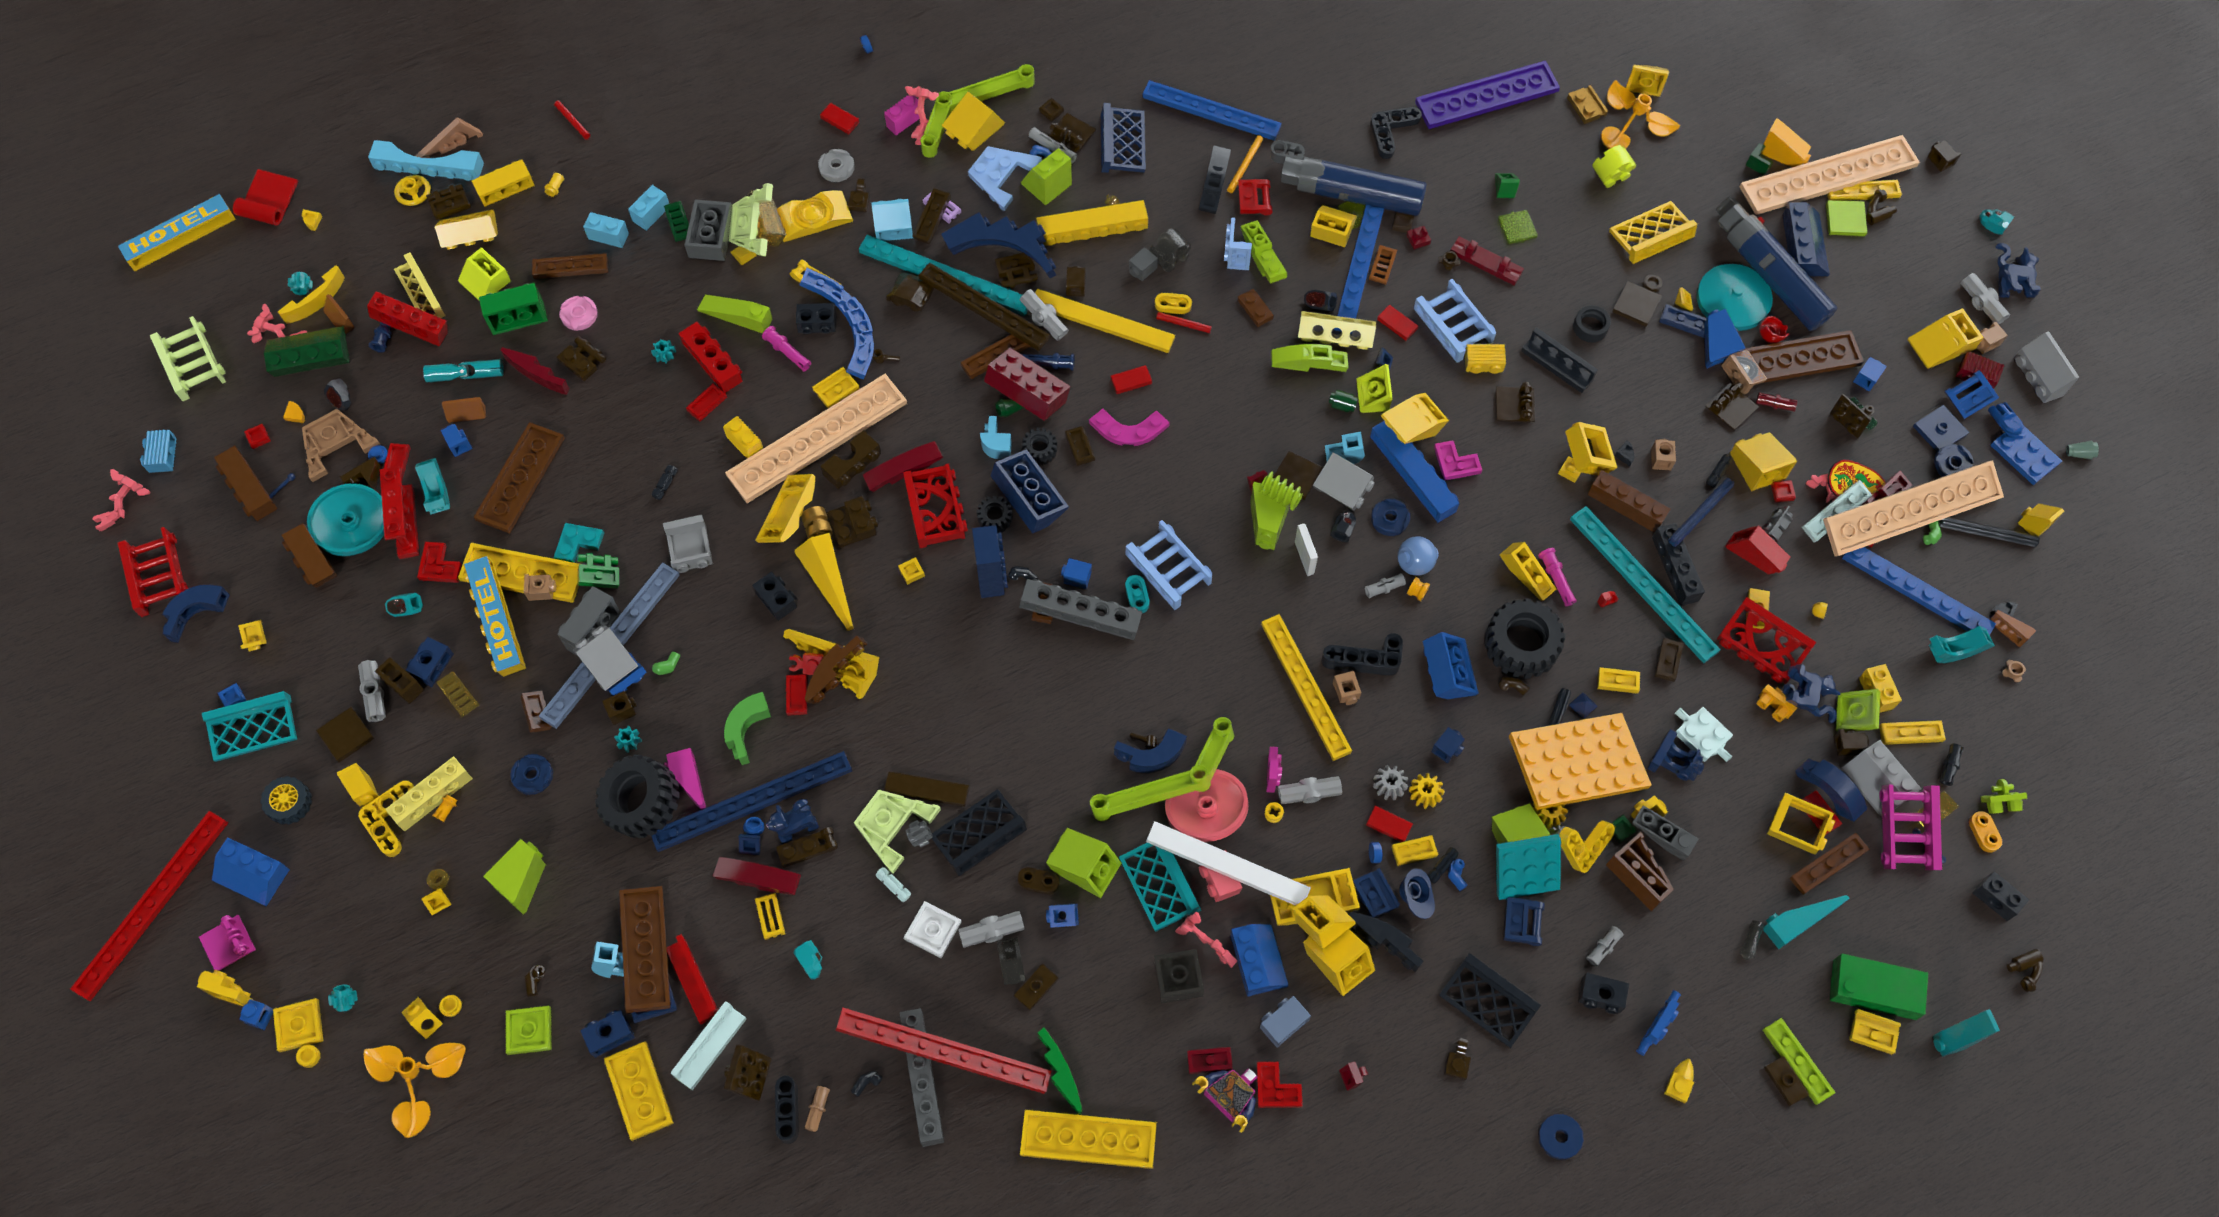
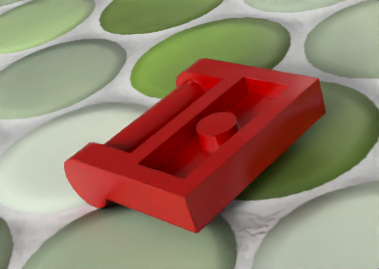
M1238 180L1240 214H1263L1267 216L1273 213L1269 195L1270 180ZM1257 188L1262 189L1263 205H1258Z

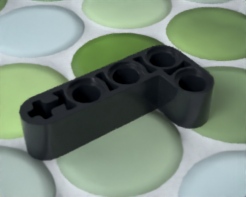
M1396 633L1387 635L1382 650L1329 645L1324 649L1321 661L1323 666L1328 669L1393 676L1399 671L1402 662L1403 639ZM1389 643H1394L1397 647H1390ZM1347 657H1353L1356 661L1351 662ZM1373 659L1376 663L1371 664L1367 660ZM1392 661L1396 665L1390 666L1387 662Z

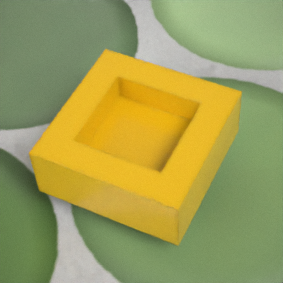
M916 557L898 565L907 585L925 577L924 571Z

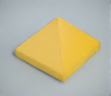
M1683 287L1679 288L1675 304L1688 311H1693L1691 294Z
M441 888L421 898L431 915L451 905Z

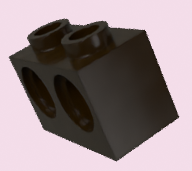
M391 657L375 670L376 674L408 704L424 691L422 686Z

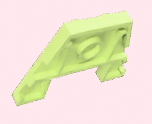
M765 183L762 189L754 190L751 196H745L732 205L729 242L746 248L760 256H766L768 240L763 238L756 239L758 235V218L760 216L759 204L772 200V184Z
M878 790L854 824L888 870L894 874L903 862L904 857L888 847L890 842L912 813L931 824L941 808L938 805L923 803V801L904 798V796Z

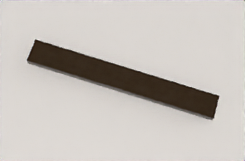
M930 262L919 274L920 280L1038 351L1050 339V334Z

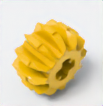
M1426 773L1425 778L1419 774L1417 780L1413 779L1411 781L1412 786L1409 787V792L1412 795L1410 799H1417L1416 806L1423 803V807L1426 809L1428 804L1431 807H1435L1436 802L1440 803L1442 801L1441 796L1444 795L1445 791L1441 789L1443 783L1436 782L1437 776L1431 779L1429 773Z
M1533 803V809L1543 824L1547 825L1548 829H1551L1552 825L1556 827L1560 825V822L1566 820L1564 815L1568 813V809L1563 808L1565 805L1536 810Z

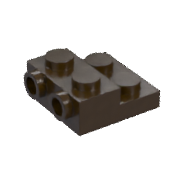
M863 496L844 502L845 506L827 512L840 548L877 535L875 530L878 527L875 516H870L869 511H872L868 500L864 501Z

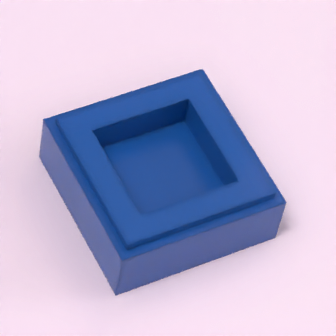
M237 683L218 693L224 707L247 701Z

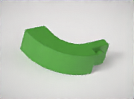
M763 692L751 695L739 702L730 712L725 724V743L728 749H732L735 760L739 759L741 765L750 763L744 744V736L747 729L753 723L771 717Z

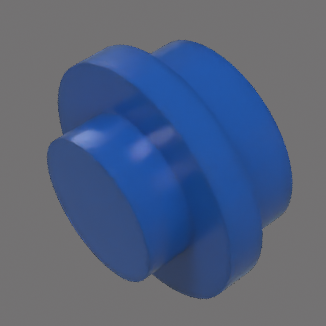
M374 446L369 450L368 458L375 457L378 463L382 464L386 460L388 451L384 446Z
M750 817L745 821L743 830L747 835L757 836L764 831V823L758 817Z

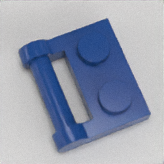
M1980 370L1956 387L1945 390V394L1963 419H1966L1999 398ZM1978 381L1981 383V387L1963 398L1958 399L1956 397L1957 394Z

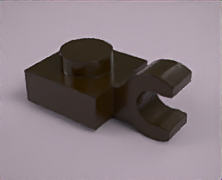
M857 179V190L850 193L848 208L851 211L867 212L870 196L869 193L865 192V179Z
M1460 1038L1457 1042L1456 1052H1449L1445 1075L1464 1080L1467 1079L1471 1057L1465 1056L1468 1040Z

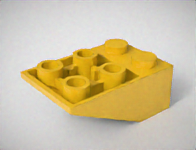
M1962 308L1942 317L1907 340L1926 368L1929 369L1966 354L1968 351L1975 350L1984 337Z
M1426 393L1414 395L1381 415L1385 420V424L1395 432L1397 438L1404 444L1436 436L1449 421Z

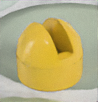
M1823 602L1815 603L1812 607L1813 615L1824 619L1828 604Z

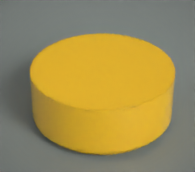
M304 1045L296 1053V1061L305 1068L315 1066L320 1060V1051L313 1045Z

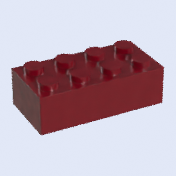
M1009 348L988 364L984 382L1044 421L1066 403L1071 387L1012 348Z

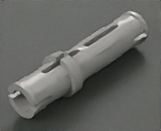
M1035 127L1029 132V138L1037 141L1052 152L1059 148L1071 158V164L1075 162L1077 154L1069 150L1065 144L1053 140Z

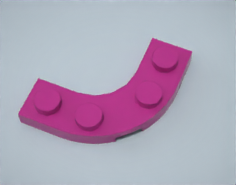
M1101 409L1089 419V424L1105 439L1121 446L1122 444H1134V446L1145 444L1169 427V422L1157 410L1143 422L1132 426L1120 424L1104 409Z

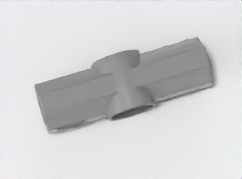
M1975 273L1968 275L1961 281L1960 284L1972 297L1973 306L1977 310H1983L1993 322L2001 324L2010 316L2009 312L1998 301L1999 296L1996 290L1987 288Z
M1031 289L1021 296L1019 300L1032 313L1033 322L1037 326H1044L1057 341L1067 334L1069 330L1056 317V310L1051 304H1044Z
M366 660L358 665L361 681L360 692L363 695L367 720L369 722H378L386 717L383 701L384 690L381 688L380 677L375 672L378 668L377 662Z
M1339 776L1318 780L1315 777L1300 780L1299 783L1278 786V796L1281 804L1303 801V803H1313L1321 798L1342 795V784Z
M1020 911L1000 917H986L977 924L958 929L963 948L981 942L992 943L1002 939L1005 935L1025 930Z

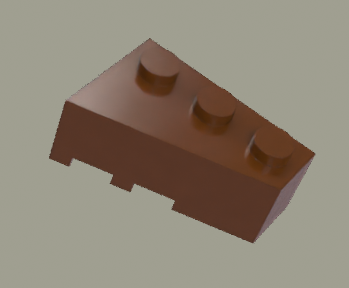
M304 523L282 534L284 541H282L283 546L288 552L292 551L295 556L292 560L298 569H303L305 574L302 576L308 585L312 584L315 588H318L337 577L329 560L321 548L317 546Z
M1640 832L1619 850L1606 866L1652 911L1674 889L1661 866L1658 867L1653 858L1654 853L1651 849H1648L1643 840L1644 836Z

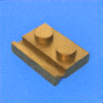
M1591 85L1588 88H1581L1568 93L1567 99L1584 124L1599 119L1600 116H1607L1608 110Z

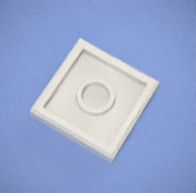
M1304 523L1298 525L1295 545L1306 574L1310 576L1315 573L1318 556Z
M924 901L905 934L904 940L942 958L962 920Z

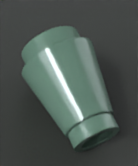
M2092 440L2067 445L2066 447L2067 456L2092 459L2098 456V443Z

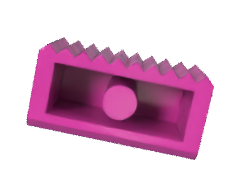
M914 95L906 96L904 100L893 105L884 113L886 126L895 135H898L920 119L919 115L915 114L918 99Z

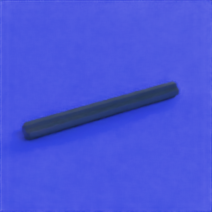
M1726 478L1668 539V542L1673 547H1676L1734 486V481Z

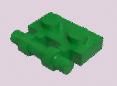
M593 553L577 555V562H585V565L579 564L578 566L579 586L618 589L619 567H611V565H618V557H611V555L607 554L596 556ZM593 563L603 564V566H595Z

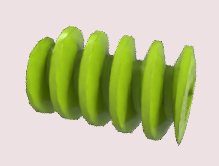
M1271 471L1261 483L1259 492L1263 490V495L1269 494V498L1272 500L1276 498L1277 503L1283 501V506L1287 507L1290 505V510L1293 511L1303 496V493H1300L1301 487L1299 486L1294 490L1293 482L1286 486L1287 479L1279 482L1280 475L1274 479V472Z

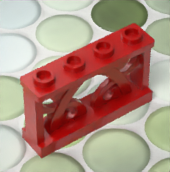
M945 464V466L915 472H903L919 549L925 548L930 544L959 538L964 539V532L968 531L966 520L961 519V515L964 514L962 503L957 502L960 494L958 486L954 487L953 481H956L954 469L950 470L949 464ZM943 476L946 478L944 485L939 484L940 479L936 481L935 486L932 485L935 477ZM928 479V484H927V483H921V482H915V481H920V480ZM949 487L951 491V496L946 492V490H948ZM925 492H927V495L924 499H920L918 497L919 494H923L925 496ZM931 493L942 498L947 503L938 517L929 510H919V507L928 503ZM953 507L955 509L956 516L951 514ZM925 516H930L933 522H931L930 518L929 521H924L923 519ZM950 521L956 523V528L951 531H946L941 527L944 523L946 527L951 528L948 523ZM937 528L940 532L932 535H927L932 531L936 530Z
M1748 597L1745 598L1717 638L1722 647L1728 650L1731 648L1737 652L1736 655L1744 661H1751L1757 670L1761 672L1766 671L1771 674V678L1780 684L1782 682L1787 684L1791 679L1787 675L1789 670L1780 671L1776 667L1777 662H1781L1784 666L1785 660L1782 656H1786L1789 659L1790 666H1796V664L1803 662L1816 644V641ZM1743 610L1748 613L1745 624L1735 623ZM1759 621L1764 623L1763 629L1753 628V625L1758 627L1757 622ZM1733 628L1745 629V632L1735 634L1740 635V641H1735L1731 638L1730 631ZM1771 629L1775 630L1774 641L1779 650L1758 652L1753 632L1761 634ZM1780 637H1786L1788 639L1786 643L1783 642V644L1786 646L1785 648L1781 645L1779 641ZM1801 647L1804 651L1795 662L1790 653Z

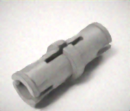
M1400 573L1388 579L1382 578L1380 582L1365 586L1364 589L1367 597L1371 598L1381 593H1390V590L1404 586L1406 581L1403 574Z
M1612 926L1606 936L1598 940L1597 946L1586 959L1593 966L1598 967L1604 957L1612 953L1615 944L1624 936L1623 932L1617 927Z

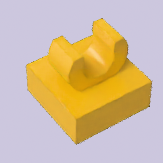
M1568 456L1558 474L1575 483L1581 472H1577L1573 458Z

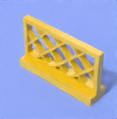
M1669 201L1611 227L1609 232L1630 255L1629 260L1635 264L1695 237L1698 224L1694 220L1689 221L1675 204ZM1670 208L1674 214H1666L1663 211ZM1651 216L1659 217L1658 221L1647 220V218ZM1664 218L1672 221L1671 224L1660 222V220ZM1675 220L1680 221L1683 224L1679 226L1674 225L1673 222ZM1635 223L1644 224L1643 228L1632 227V225ZM1645 226H1655L1656 231L1645 229ZM1661 227L1669 230L1666 232H1659L1658 228ZM1625 230L1628 231V234H1619L1617 231ZM1630 232L1641 233L1640 238L1629 235ZM1643 234L1654 236L1650 239L1642 238ZM1632 241L1639 244L1631 247L1627 242Z

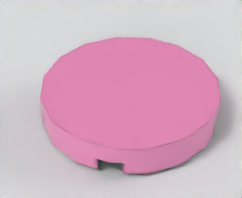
M573 296L567 299L561 305V311L559 312L563 324L567 328L576 331L590 327L598 316L594 302L585 296Z

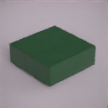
M1624 814L1612 822L1615 827L1613 837L1619 844L1637 831Z

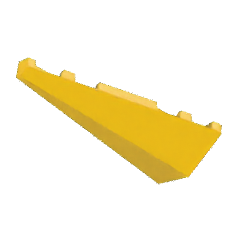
M830 533L811 537L795 549V554L825 599L832 606L847 631L854 628Z
M791 629L785 630L783 635L785 639L789 638L797 645V649L803 650L806 653L826 655L836 644ZM864 652L859 656H854L845 669L839 670L843 676L840 680L843 683L842 686L850 688L859 699L864 697L875 679L879 663V657Z

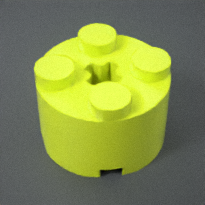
M1621 145L1612 147L1604 152L1605 156L1602 159L1598 157L1592 165L1607 188L1613 186L1620 179L1621 181L1628 179L1631 176L1630 172L1636 167L1632 157L1625 147Z

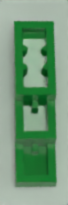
M1042 1028L1037 1032L1038 1038L1049 1050L1044 1057L1056 1073L1051 1077V1081L1075 1112L1081 1115L1082 1106L1069 1066L1057 1044L1047 1030Z

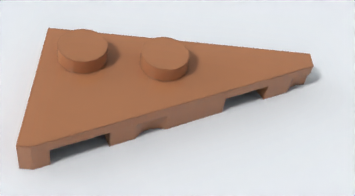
M457 117L415 157L430 158V155L439 151L443 154L455 149L457 146L466 144V139L475 135L479 138L483 134L478 128Z

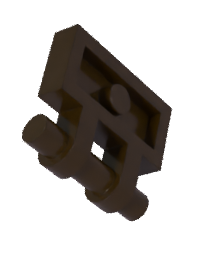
M461 183L456 185L450 184L448 188L439 191L436 189L432 191L433 193L426 195L436 220L471 208Z
M1024 253L995 259L999 278L1007 277L1008 279L1001 281V286L1004 288H1014L1015 285L1024 283L1026 285L1032 284V281L1038 280L1037 273H1029V271L1035 270L1033 259ZM1023 273L1021 277H1013V275Z
M578 336L575 339L578 347L575 349L569 345L557 356V359L585 382L598 370L595 363L597 361L604 363L606 357L602 355L598 348H593L588 340ZM586 351L590 354L588 358L583 355Z

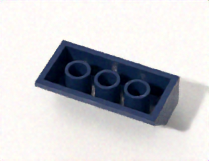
M1789 202L1782 214L1788 253L1809 276H1829L1820 213L1807 202Z
M1027 449L995 462L991 473L992 479L1032 534L1051 525L1069 508Z

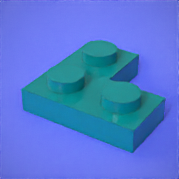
M565 523L554 559L575 563L580 547L599 550L604 531L602 529Z

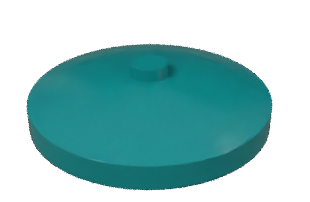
M1724 264L1709 270L1701 279L1696 294L1698 306L1706 318L1714 310L1721 311L1726 309L1732 323L1738 329L1737 331L1748 330L1758 326L1769 314L1773 303L1771 288L1755 270L1738 264Z
M343 484L321 494L312 504L307 516V528L317 546L330 554L338 556L360 554L375 546L384 536L382 496L374 489L361 484Z

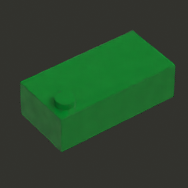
M1840 954L1833 960L1830 1001L1917 1020L1926 1013L1928 973Z

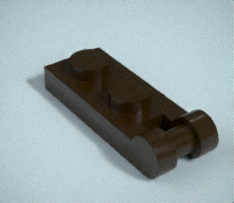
M831 827L824 828L820 832L777 846L776 849L782 867L785 868L836 850L838 844L833 839V829ZM825 839L826 843L820 846L819 841Z

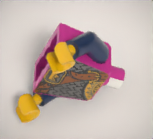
M1248 1068L1241 1076L1234 1070L1230 1072L1223 1070L1210 1073L1204 1077L1199 1076L1192 1083V1085H1200L1201 1088L1197 1092L1200 1094L1205 1090L1204 1095L1232 1122L1231 1126L1233 1127L1235 1124L1241 1126L1239 1132L1242 1133L1254 1115L1256 1105L1255 1090L1250 1085L1257 1079L1256 1074Z

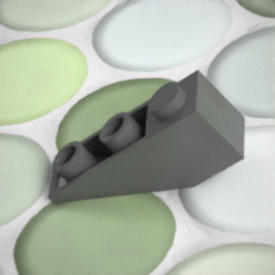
M1644 805L1633 821L1635 826L1663 849L1683 861L1690 855L1699 838Z

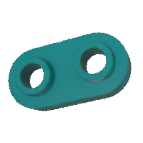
M1132 575L1125 582L1129 605L1145 613L1149 609L1150 603L1145 581L1141 576ZM1136 585L1139 588L1133 589L1132 586ZM1142 603L1143 606L1138 607L1136 604Z

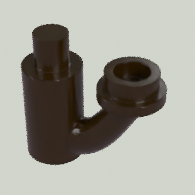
M1883 189L1875 191V196L1868 206L1866 220L1869 225L1887 220L1894 213H1897L1895 206H1885L1876 210L1877 204L1887 199V193Z
M2033 949L2012 958V962L2006 965L2009 972L2015 970L2022 972L2033 967L2031 976H2025L2020 981L2023 990L2026 992H2034L2036 990L2035 984L2043 970V955L2038 949Z

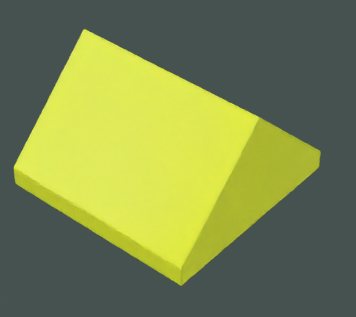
M1385 364L1356 379L1359 407L1362 413L1386 412L1390 410L1392 391L1389 366Z

